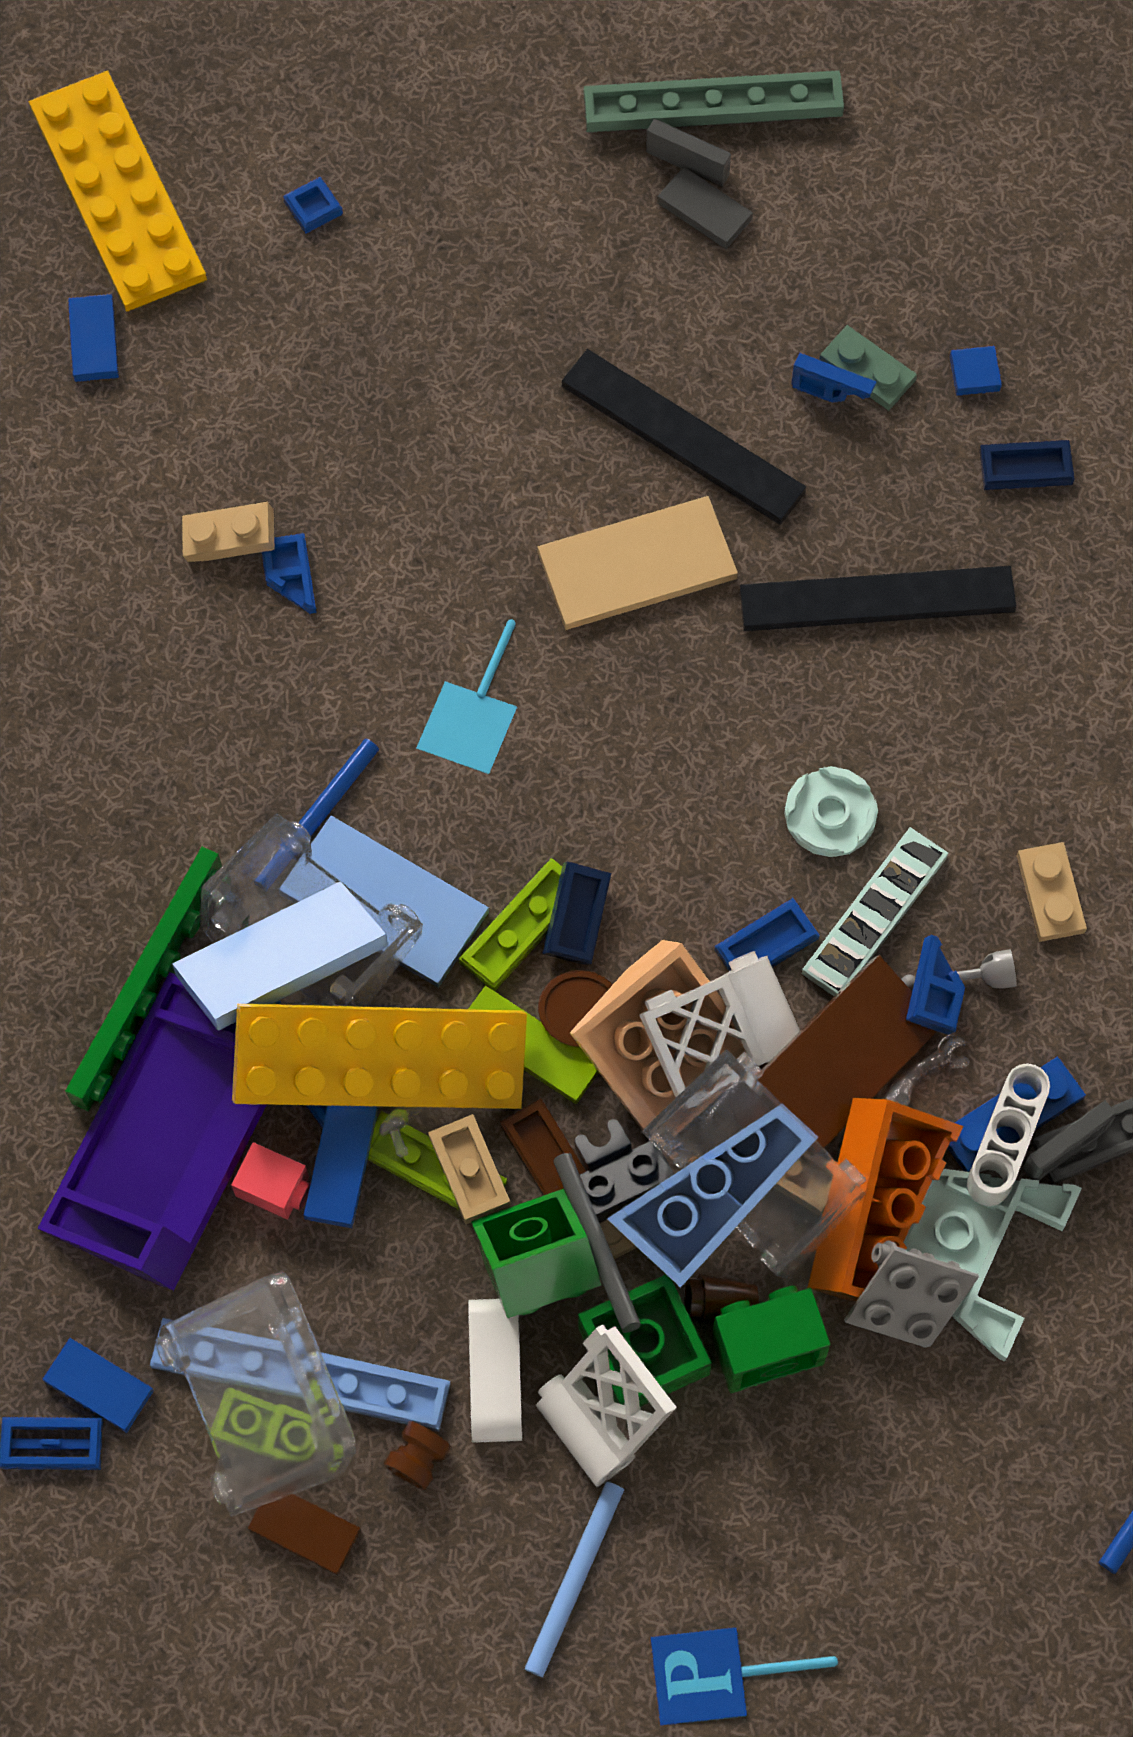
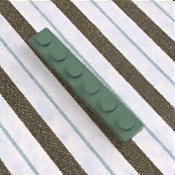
M840 70L584 86L587 132L648 129L654 119L672 127L843 117L844 111Z

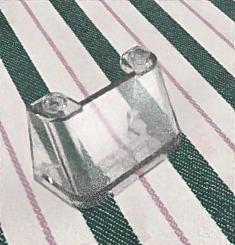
M276 813L201 887L200 923L211 941L216 943L340 882L339 879L311 859V837L302 825L295 821L289 822ZM343 883L386 933L388 946L285 998L293 1005L368 1007L421 937L423 924L416 913L406 905H395L392 903L386 904L379 911Z
M726 1049L646 1126L642 1133L657 1149L660 1150L662 1148L674 1160L673 1163L682 1170L781 1103L758 1080L764 1074V1071L745 1052L737 1058ZM816 1140L736 1228L748 1239L747 1242L753 1248L762 1250L760 1252L762 1255L760 1259L776 1276L788 1279L866 1195V1192L860 1186L867 1179L847 1158L839 1164Z
M284 1271L262 1277L161 1327L159 1337L156 1338L159 1357L165 1367L171 1365L177 1373L184 1371L218 1457L215 1467L216 1474L210 1476L211 1488L217 1502L220 1505L226 1504L231 1517L343 1475L356 1452L354 1434L295 1289Z

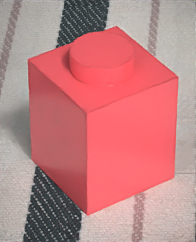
M253 1142L231 1186L236 1197L288 1220L293 1208L300 1211L304 1207L311 1183L307 1182L309 1175L306 1165Z

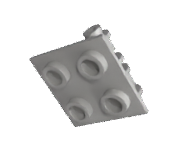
M886 1241L883 1244L877 1243L872 1250L871 1258L873 1262L877 1263L879 1269L844 1320L845 1323L922 1347H931L979 1276L976 1273L961 1269L957 1262L949 1261L946 1263L935 1259L932 1254H922L917 1249H911L908 1252L906 1249L897 1247L896 1243L892 1241Z

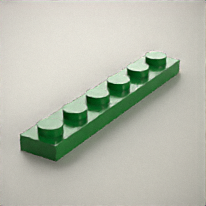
M203 846L200 848L65 1090L73 1105L89 1112L95 1100L98 1102L104 1100L113 1081V1077L109 1074L118 1059L124 1061L136 1038L132 1032L140 1018L146 1019L158 995L155 991L162 978H167L169 972L175 973L173 963L181 958V954L177 951L185 937L191 939L197 933L203 919V913L200 910L207 897L214 899L223 886L225 873L222 872L223 866L218 853Z

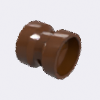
M409 1421L402 1432V1439L406 1445H400L397 1450L391 1451L383 1466L416 1488L426 1491L433 1479L432 1469L434 1465L432 1461H444L451 1449V1445L426 1427Z

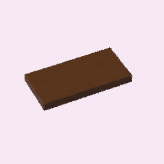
M880 955L872 958L749 1082L772 1109L783 1104L818 1136L817 1140L808 1148L813 1155L821 1152L847 1125L853 1098L872 1099L937 1032L936 1030L906 1020L912 991Z

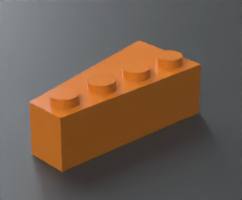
M853 1098L807 1288L841 1299L857 1301L879 1269L877 1263L873 1262L871 1258L874 1246L877 1243L883 1244L886 1241H892L896 1243L897 1247L907 1249L904 1240L911 1225L919 1223L926 1208L922 1201L932 1180H939L946 1165L942 1158L950 1141L957 1142L963 1129L962 1125L888 1099Z

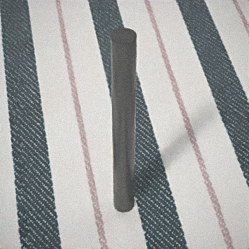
M570 1153L561 1154L553 1160V1163L567 1197L588 1237L597 1271L623 1333L635 1331L641 1326L640 1320L573 1157Z

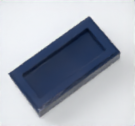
M1069 440L980 445L979 453L984 490L1073 485L1074 483Z
M568 861L563 863L543 950L544 955L584 965L592 964L612 873Z

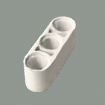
M1027 1063L1013 1068L1001 1090L967 1179L968 1193L974 1201L981 1205L994 1206L1003 1202L1010 1193L1050 1089L1047 1074L1036 1065ZM1020 1083L1028 1084L1036 1091L1037 1097L1031 1100L1022 1099L1014 1092L1013 1086ZM1003 1126L1011 1127L1019 1134L1020 1141L1013 1144L1005 1143L998 1137L996 1129ZM983 1170H994L1000 1174L1004 1184L996 1188L988 1187L981 1181L979 1173Z
M499 1299L469 1300L472 1443L522 1441L519 1315L507 1319Z

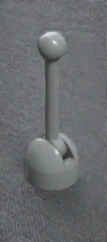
M1010 949L988 954L978 969L957 972L962 981L982 978L992 988L1004 989L1017 986L1015 966ZM905 975L901 980L912 991L915 976Z

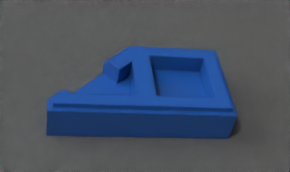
M799 353L793 366L791 385L795 389L833 403L845 401L847 395H856L861 399L870 398L876 381Z
M305 534L275 537V550L262 552L266 585L309 614L316 613Z
M930 935L924 938L906 1020L950 1035L956 1032L965 986L957 971H952L940 949L942 944L939 938Z

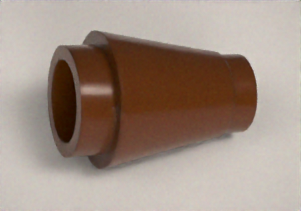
M699 1274L697 1279H688L685 1284L684 1306L689 1317L697 1318L699 1323L715 1321V1317L722 1315V1308L739 1301L748 1300L751 1306L759 1304V1293L756 1284H747Z

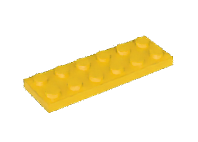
M102 72L28 101L30 109L126 312L206 281L207 277L202 264L109 72Z
M237 1004L232 1101L235 1104L521 1109L527 1013L517 1010Z

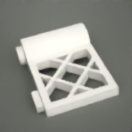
M755 951L747 953L728 962L731 971L678 997H675L673 990H668L644 1002L648 1011L639 1014L678 1103H683L764 1063L770 1062L800 1032L767 956L758 959ZM719 990L726 1005L720 1024L698 1015L705 995ZM693 1002L690 1012L680 1008ZM669 1012L687 1018L679 1044L663 1037L656 1018ZM731 1019H732V1021H733V1024H734L736 1030H734V1029H732V1028H729ZM695 1022L718 1031L709 1056L687 1047ZM726 1034L741 1040L749 1059L737 1065H731L718 1059ZM669 1048L676 1050L674 1058L672 1057ZM684 1054L707 1063L701 1081L688 1088L685 1087L679 1073ZM715 1066L724 1069V1071L712 1076Z
M603 1324L597 1327L584 1341L583 1344L588 1352L565 1378L562 1374L557 1375L540 1388L538 1393L542 1398L536 1405L596 1487L604 1484L627 1467L634 1460V1453L677 1408L617 1328L613 1327L607 1331ZM608 1349L619 1361L621 1373L610 1370ZM584 1376L596 1379L599 1397H595L583 1382L582 1378ZM612 1384L623 1387L625 1405L614 1402ZM638 1392L643 1393L656 1410L653 1414L640 1410ZM616 1417L627 1420L629 1440L626 1439L617 1427Z

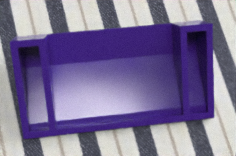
M169 972L37 1228L138 1277L174 1291L266 1107V1104H235L232 1101L236 1022L218 1031L174 973Z

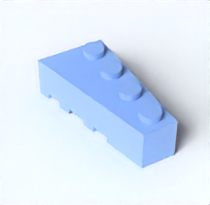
M780 1104L607 1218V1220L681 1288L817 1140L818 1136L789 1109Z

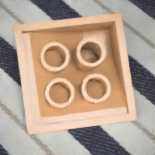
M661 940L631 965L570 1032L571 1036L650 1141L655 1139L657 1144L661 1143L737 1078L735 1077L683 1103L677 1102L639 1014L648 1011L644 1003L645 1001L668 990H673L675 997H678L710 981L682 943ZM717 991L705 995L698 1015L720 1024L726 1005ZM693 1002L680 1008L690 1012ZM672 1012L656 1018L663 1037L679 1044L687 1018ZM731 1019L729 1028H732V1029L736 1030V1028H735V1026H734V1024H733V1021H732V1019ZM695 1022L687 1047L709 1056L718 1031ZM726 1034L718 1059L731 1065H737L749 1059L741 1040ZM669 1048V1051L672 1057L674 1058L676 1050ZM684 1054L679 1073L685 1087L688 1088L701 1081L707 1063ZM715 1066L712 1076L724 1071V1069Z

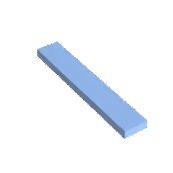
M162 1318L150 1363L151 1368L398 1423L408 1424L409 1421H413L435 1431H440L451 1384L449 1380Z

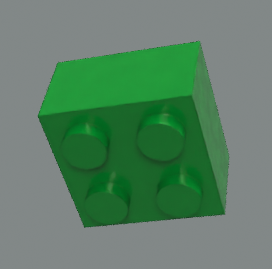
M564 1189L471 1221L487 1273L507 1319L517 1315L531 1314L542 1306L565 1298L579 1297L587 1290L601 1286L588 1237Z
M663 1275L628 1291L641 1326L635 1331L629 1333L622 1332L610 1300L578 1314V1328L584 1341L602 1324L607 1331L616 1327L666 1394L710 1374L711 1361L675 1285L668 1275ZM608 1349L610 1370L621 1373L619 1361ZM612 1384L614 1402L625 1405L623 1387ZM638 1392L640 1407L650 1403L643 1393Z
M788 1286L768 1295L769 1301L751 1306L748 1300H744L721 1309L722 1315L715 1317L712 1340L730 1394L824 1365L831 1344L811 1288L798 1291L797 1286Z

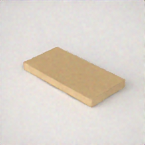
M709 496L537 546L538 555L565 630L729 582L738 577L737 569Z

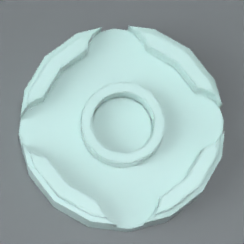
M832 766L819 768V771L812 772L809 775L807 773L798 778L788 792L784 812L788 831L800 846L813 854L828 857L850 854L863 846L875 829L878 813L876 799L874 800V796L870 792L871 788L866 781L850 770Z

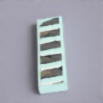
M910 827L804 966L801 974L835 997L873 958L945 862L948 852Z

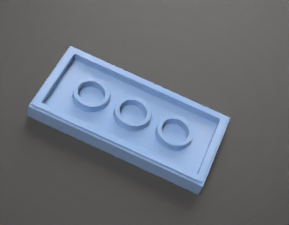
M333 816L329 817L280 888L282 896L297 903L341 881L386 933L388 946L377 952L438 988L489 913V907Z
M340 881L173 963L176 977L219 1031L236 1022L237 1004H273L387 947L388 941L386 933Z

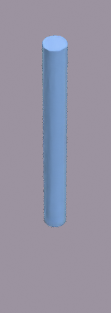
M611 1482L605 1483L524 1670L541 1678L545 1674L622 1497L624 1489Z

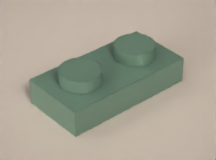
M848 325L826 347L819 358L823 362L876 381L870 398L888 411L911 387L917 377L915 372Z

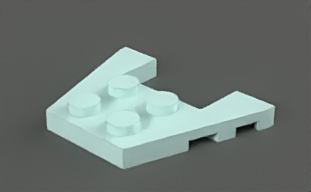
M943 1169L939 1180H932L922 1201L926 1208L919 1223L911 1225L904 1240V1244L907 1247L906 1251L909 1252L911 1249H917L922 1254H932L935 1259L946 1263L949 1261L957 1262L961 1269L978 1274L979 1278L952 1317L993 1355L1005 1362L1024 1321V1317L979 1297L978 1292L1015 1211H1019L1063 1231L1082 1188L1071 1184H1063V1186L1041 1184L1039 1180L1021 1178L1020 1181L1015 1180L1010 1193L1003 1202L994 1206H985L974 1201L968 1193L967 1179L970 1172ZM979 1173L981 1181L988 1187L996 1188L1004 1184L1001 1178H992L990 1174Z

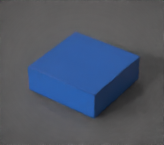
M321 176L283 196L284 203L305 234L343 214L342 207Z
M995 346L951 350L950 363L956 396L1000 391L1002 384Z

